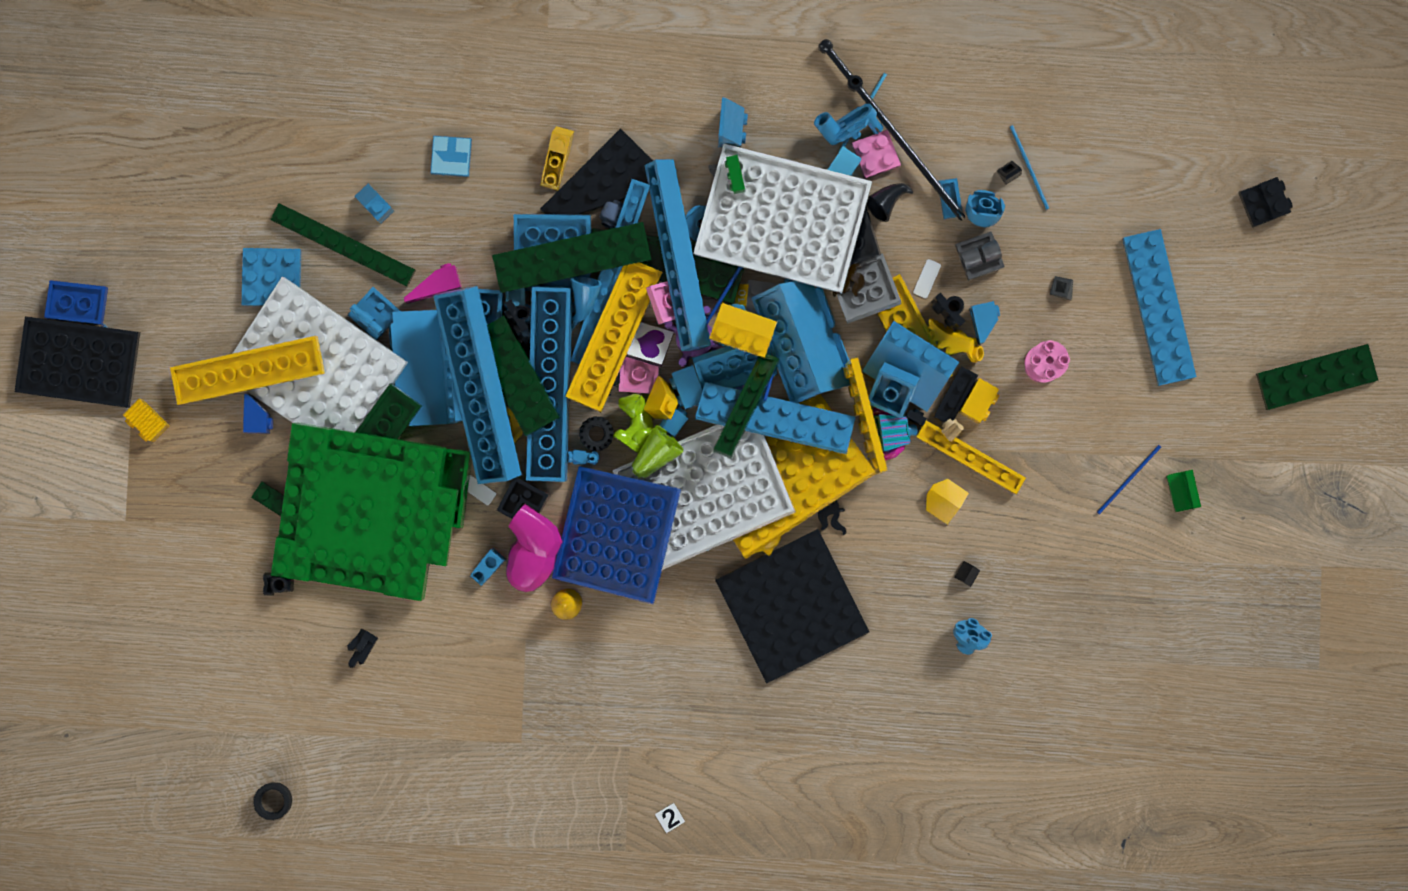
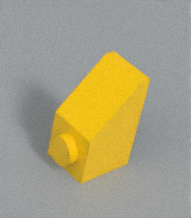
M657 376L643 410L654 419L671 420L678 401L672 386L662 377Z

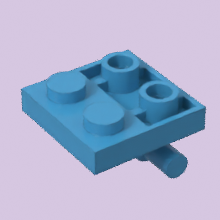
M372 287L357 305L353 304L351 306L348 316L377 341L389 328V324L392 323V312H399L400 310Z

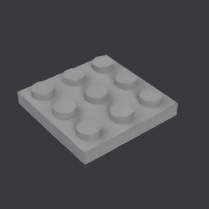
M883 253L881 256L857 263L861 266V269H857L856 273L863 274L865 279V285L857 293V297L852 293V287L855 283L851 280L850 290L844 294H837L847 324L902 304Z

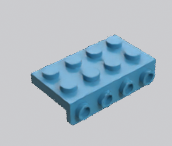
M726 346L692 359L702 390L705 382L735 389L745 385L759 356ZM769 346V347H768V350H767V354H769V355L772 356L771 350H770V346Z

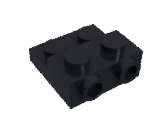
M1278 177L1239 192L1252 228L1291 213V208H1293L1292 202L1289 197H1285L1283 192L1286 190L1285 184Z

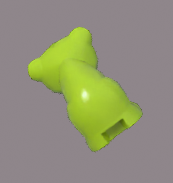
M631 394L618 400V406L631 418L630 426L626 430L618 429L613 436L638 454L654 426L651 416L643 410L646 404L644 397L640 394Z

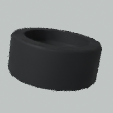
M271 782L263 785L254 796L253 805L255 811L266 820H276L283 817L292 806L291 792L281 783ZM269 790H277L283 795L284 805L278 812H268L262 806V797Z

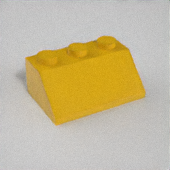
M722 303L709 339L765 359L777 321Z

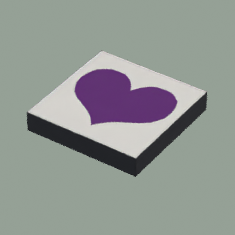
M641 322L626 357L662 367L674 332Z

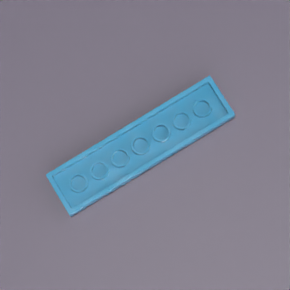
M1161 229L1123 237L1122 240L1158 386L1197 377Z
M705 382L696 419L725 426L742 390ZM762 395L745 430L847 454L856 417L773 397H767V401H763L764 395Z

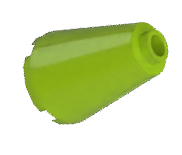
M658 425L652 429L631 465L633 468L632 472L638 478H647L684 452L680 443L673 436L667 435V431Z

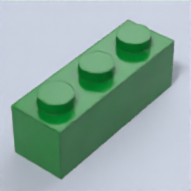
M738 155L726 157L724 163L725 167L729 170L727 173L728 180L731 179L732 183L729 184L730 190L734 194L746 192Z

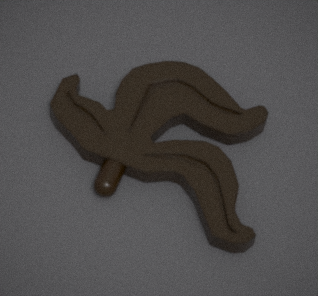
M853 264L849 267L843 292L832 291L834 297L837 294H844L850 290V280L855 283L852 287V293L855 297L858 296L857 293L865 285L863 274L856 273L857 269H861L859 264Z

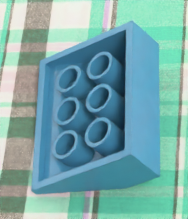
M893 321L862 372L876 380L884 363H887L919 377V382L910 402L927 412L959 361Z

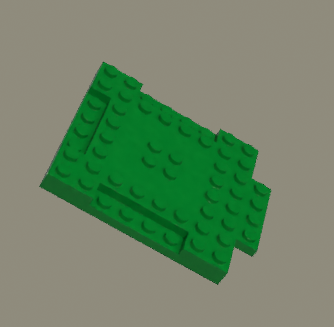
M298 422L292 423L287 462L289 463L279 535L275 541L271 575L306 582L327 583L384 593L387 596L423 601L425 599L430 564L444 567L448 565L458 489L441 487L447 447Z

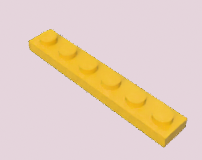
M927 420L925 421L916 438L1015 495L1018 493L1026 477L956 437L953 441L947 440L945 434L941 432L942 429Z

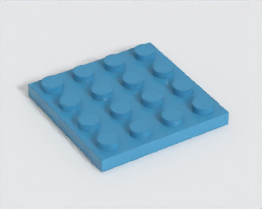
M513 214L514 250L591 233V215ZM591 273L575 277L591 278ZM571 278L525 287V291H532V287L573 289Z

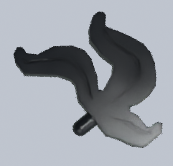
M835 500L830 504L831 506H826L818 511V519L822 524L821 530H825L828 527L827 517L834 514L831 519V526L836 530L842 531L843 535H845L846 528L838 522L840 512H844L845 508H839V503Z

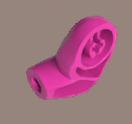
M525 504L508 526L517 540L511 545L508 553L506 576L511 586L522 592H531L541 587L549 579L555 568L556 556L563 541L555 524Z

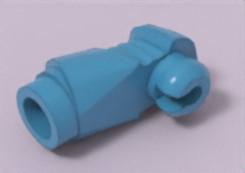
M575 449L574 451H568V463H590L595 465L599 461V455L594 450L590 453Z

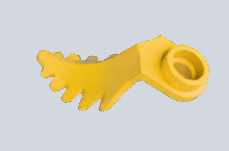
M931 318L928 320V329H931L929 336H933L931 339L933 343L939 341L937 344L938 349L946 348V354L948 355L965 352L972 363H977L983 359L984 350L982 346L978 345L976 338L968 337L962 330L954 332L948 326L945 329L944 325L938 323L937 320Z

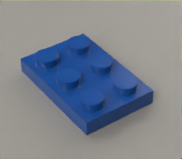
M50 280L44 318L103 325L108 287Z

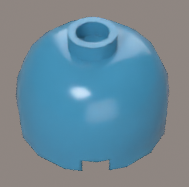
M977 190L974 191L973 195L970 194L968 196L965 212L968 219L976 226L991 227L1001 219L1005 204L1001 197L1000 200L995 197V193Z

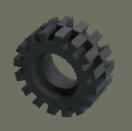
M589 417L582 423L579 429L580 441L589 450L602 451L609 447L614 438L612 425L603 417ZM595 426L601 427L604 431V437L600 441H593L589 436L591 428Z

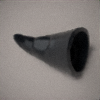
M904 183L891 184L869 195L866 205L876 219L888 222L895 203L901 195L905 193L913 194V191L909 185Z

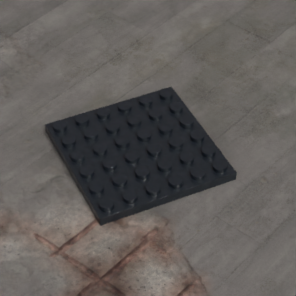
M819 529L772 551L770 556L766 554L715 580L766 684L870 632Z

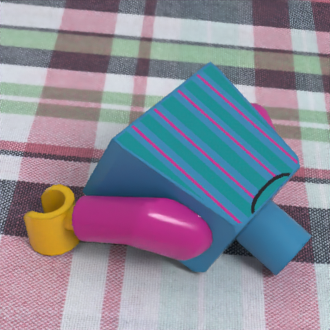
M874 407L872 413L885 461L896 458L904 451L905 445L910 444V436L917 435V426L915 424L908 425L906 416H903L901 419Z

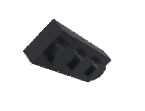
M961 366L934 417L944 423L949 419L953 421L978 375Z

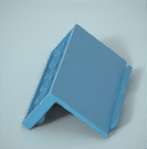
M793 281L774 286L751 298L757 315L777 321L769 346L772 355L779 358L777 368L790 402L800 403L821 393L850 386L849 378H845L843 371L849 358L840 334L833 333L832 328L835 327V320L822 288L815 289L812 285Z
M437 310L392 312V323L389 324L390 350L408 362L394 385L422 405L409 426L455 424L463 421Z

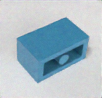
M693 365L671 373L673 378L669 380L673 390L676 388L678 390L679 396L676 398L679 406H684L685 410L698 406L703 390Z

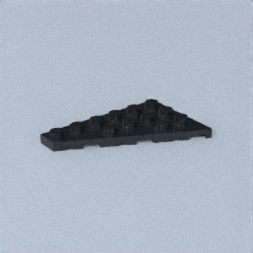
M620 128L540 210L544 214L578 215L601 208L606 202L625 199L632 179L648 184L644 165L653 160Z

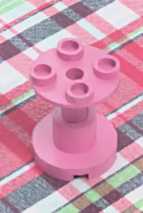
M1052 340L1041 342L1026 354L1024 360L1025 372L1030 379L1039 383L1051 382L1062 376L1070 362L1066 348Z

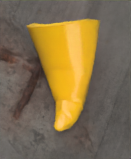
M569 588L558 591L551 601L552 612L556 617L563 620L572 619L577 616L582 607V598L579 593Z

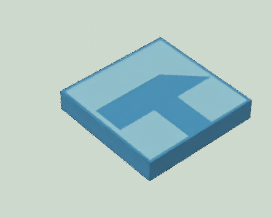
M433 136L431 174L469 177L472 139Z

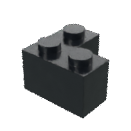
M516 477L510 484L496 511L511 519L514 518L524 504L542 512L550 495Z

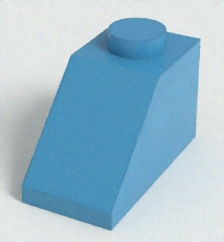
M369 184L354 196L380 224L394 212L390 205Z
M994 301L974 305L969 308L978 345L985 342L997 323L998 316H1000L999 307L995 305Z

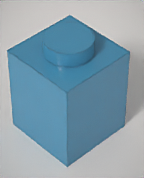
M678 407L675 409L672 419H663L659 426L675 438L689 420L686 417L688 413Z

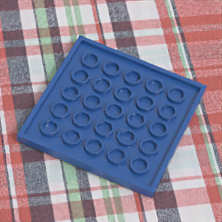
M579 466L562 533L563 542L557 554L552 578L654 604L681 489Z

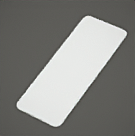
M930 259L926 261L913 291L914 294L925 299L928 297L941 264Z
M470 475L468 492L484 504L489 505L496 496V493L484 484H478L477 479Z

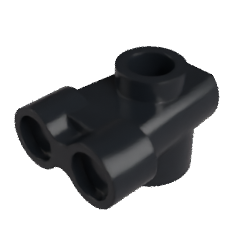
M267 572L264 573L263 594L265 596H274L275 593L293 592L294 579L272 576L271 573Z

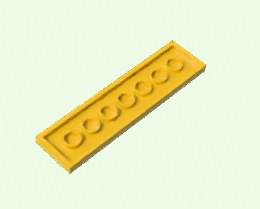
M640 262L622 267L566 394L568 399L602 412L650 303L646 288L658 284L662 275L661 271Z
M318 336L170 367L177 405L325 374Z

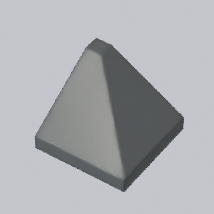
M1055 276L1050 295L1071 301L1073 280Z

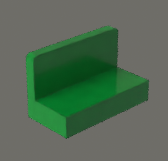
M1193 469L1166 476L1175 512L1201 507Z

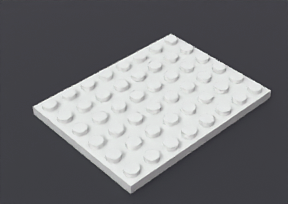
M723 144L693 254L842 293L872 181ZM738 155L746 192L734 194L730 190L729 184L732 183L731 179L728 180L727 173L729 170L725 167L724 163L726 157Z
M281 277L233 353L318 336L325 374L248 390V392L292 423L298 422L356 432L390 383L394 384L408 362L285 277Z
M717 424L678 441L683 447L684 452L647 478H638L634 475L631 466L633 462L613 470V473L616 475L681 489L662 570L795 513L764 435L745 431L732 459L713 452V448L724 426Z

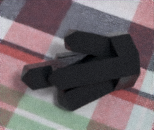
M361 629L358 635L347 645L348 651L355 650L348 663L349 667L355 668L358 662L359 665L364 664L379 638Z

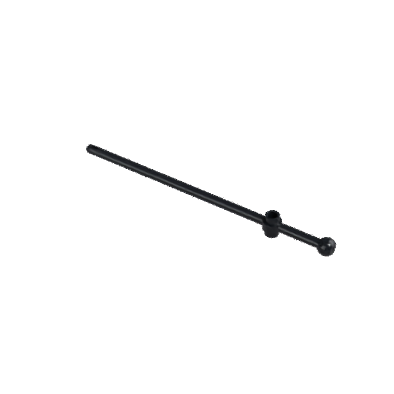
M824 39L818 45L819 51L827 54L846 77L848 88L853 92H857L866 104L872 105L877 112V118L956 217L963 221L957 211L965 219L964 213L862 87V78L850 72L834 52L832 42Z

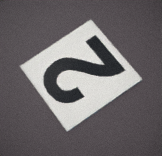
M674 803L655 814L666 833L685 822Z

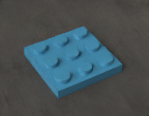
M243 248L241 305L263 306L281 277H285L301 288V249Z

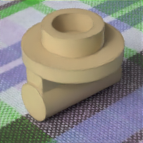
M949 419L942 425L944 429L941 432L945 434L947 440L953 441L964 427L956 419L953 421Z

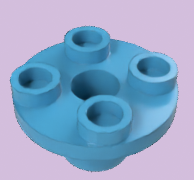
M974 618L959 621L953 628L954 637L958 641L956 646L963 654L971 655L975 650H983L991 642V632L987 631Z

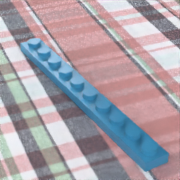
M634 179L631 180L615 228L638 223L651 185ZM623 266L600 272L598 280L602 286L591 312L584 319L571 358L572 362L580 364Z

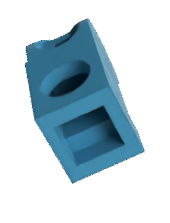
M494 548L490 549L471 573L470 577L483 586L491 575L505 562L506 558Z

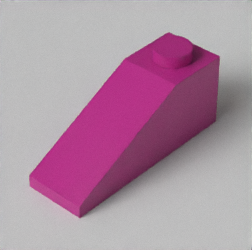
M451 263L441 265V269L435 270L405 296L404 301L409 304L434 297L433 295L447 291L462 289L457 267L451 265Z

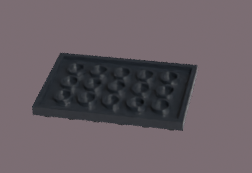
M25 316L14 392L130 408L141 332Z

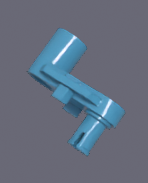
M871 104L857 107L837 121L828 112L819 114L814 120L815 127L830 145H836L849 137L856 140L861 136L860 130L867 125L874 134H878L876 128L880 132L884 128L876 118L877 112Z

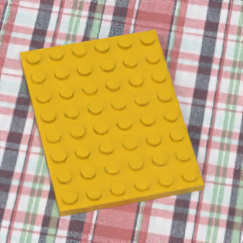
M821 394L798 403L832 411ZM765 436L795 513L733 539L745 559L876 474L852 438L850 439L847 454Z

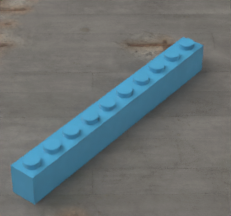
M674 159L654 160L644 166L648 184L651 185L649 191L681 351L701 350L711 346L677 171Z

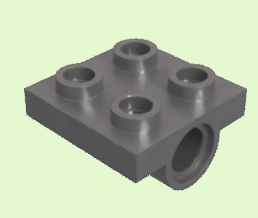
M992 231L955 244L968 281L1005 267L1000 246L994 239Z

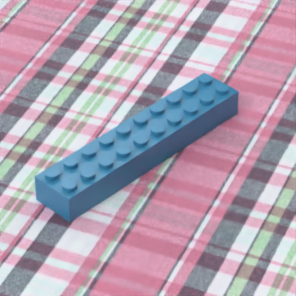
M478 286L433 295L477 483L502 482L516 478L521 475V470Z
M532 287L530 363L560 418L527 436L526 481H567L570 399L566 397V394L570 387L573 301V289Z

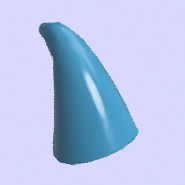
M587 277L571 278L576 309L572 320L580 322L589 315L602 286L599 280Z

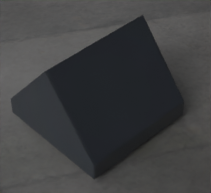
M1010 161L999 168L997 173L1005 185L1022 175V169L1014 161Z
M963 561L954 578L971 587L980 570Z

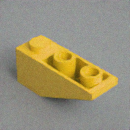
M558 126L552 131L540 186L559 190L571 149L574 131Z

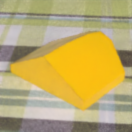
M949 479L935 483L927 493L926 511L948 525L961 508L969 493Z

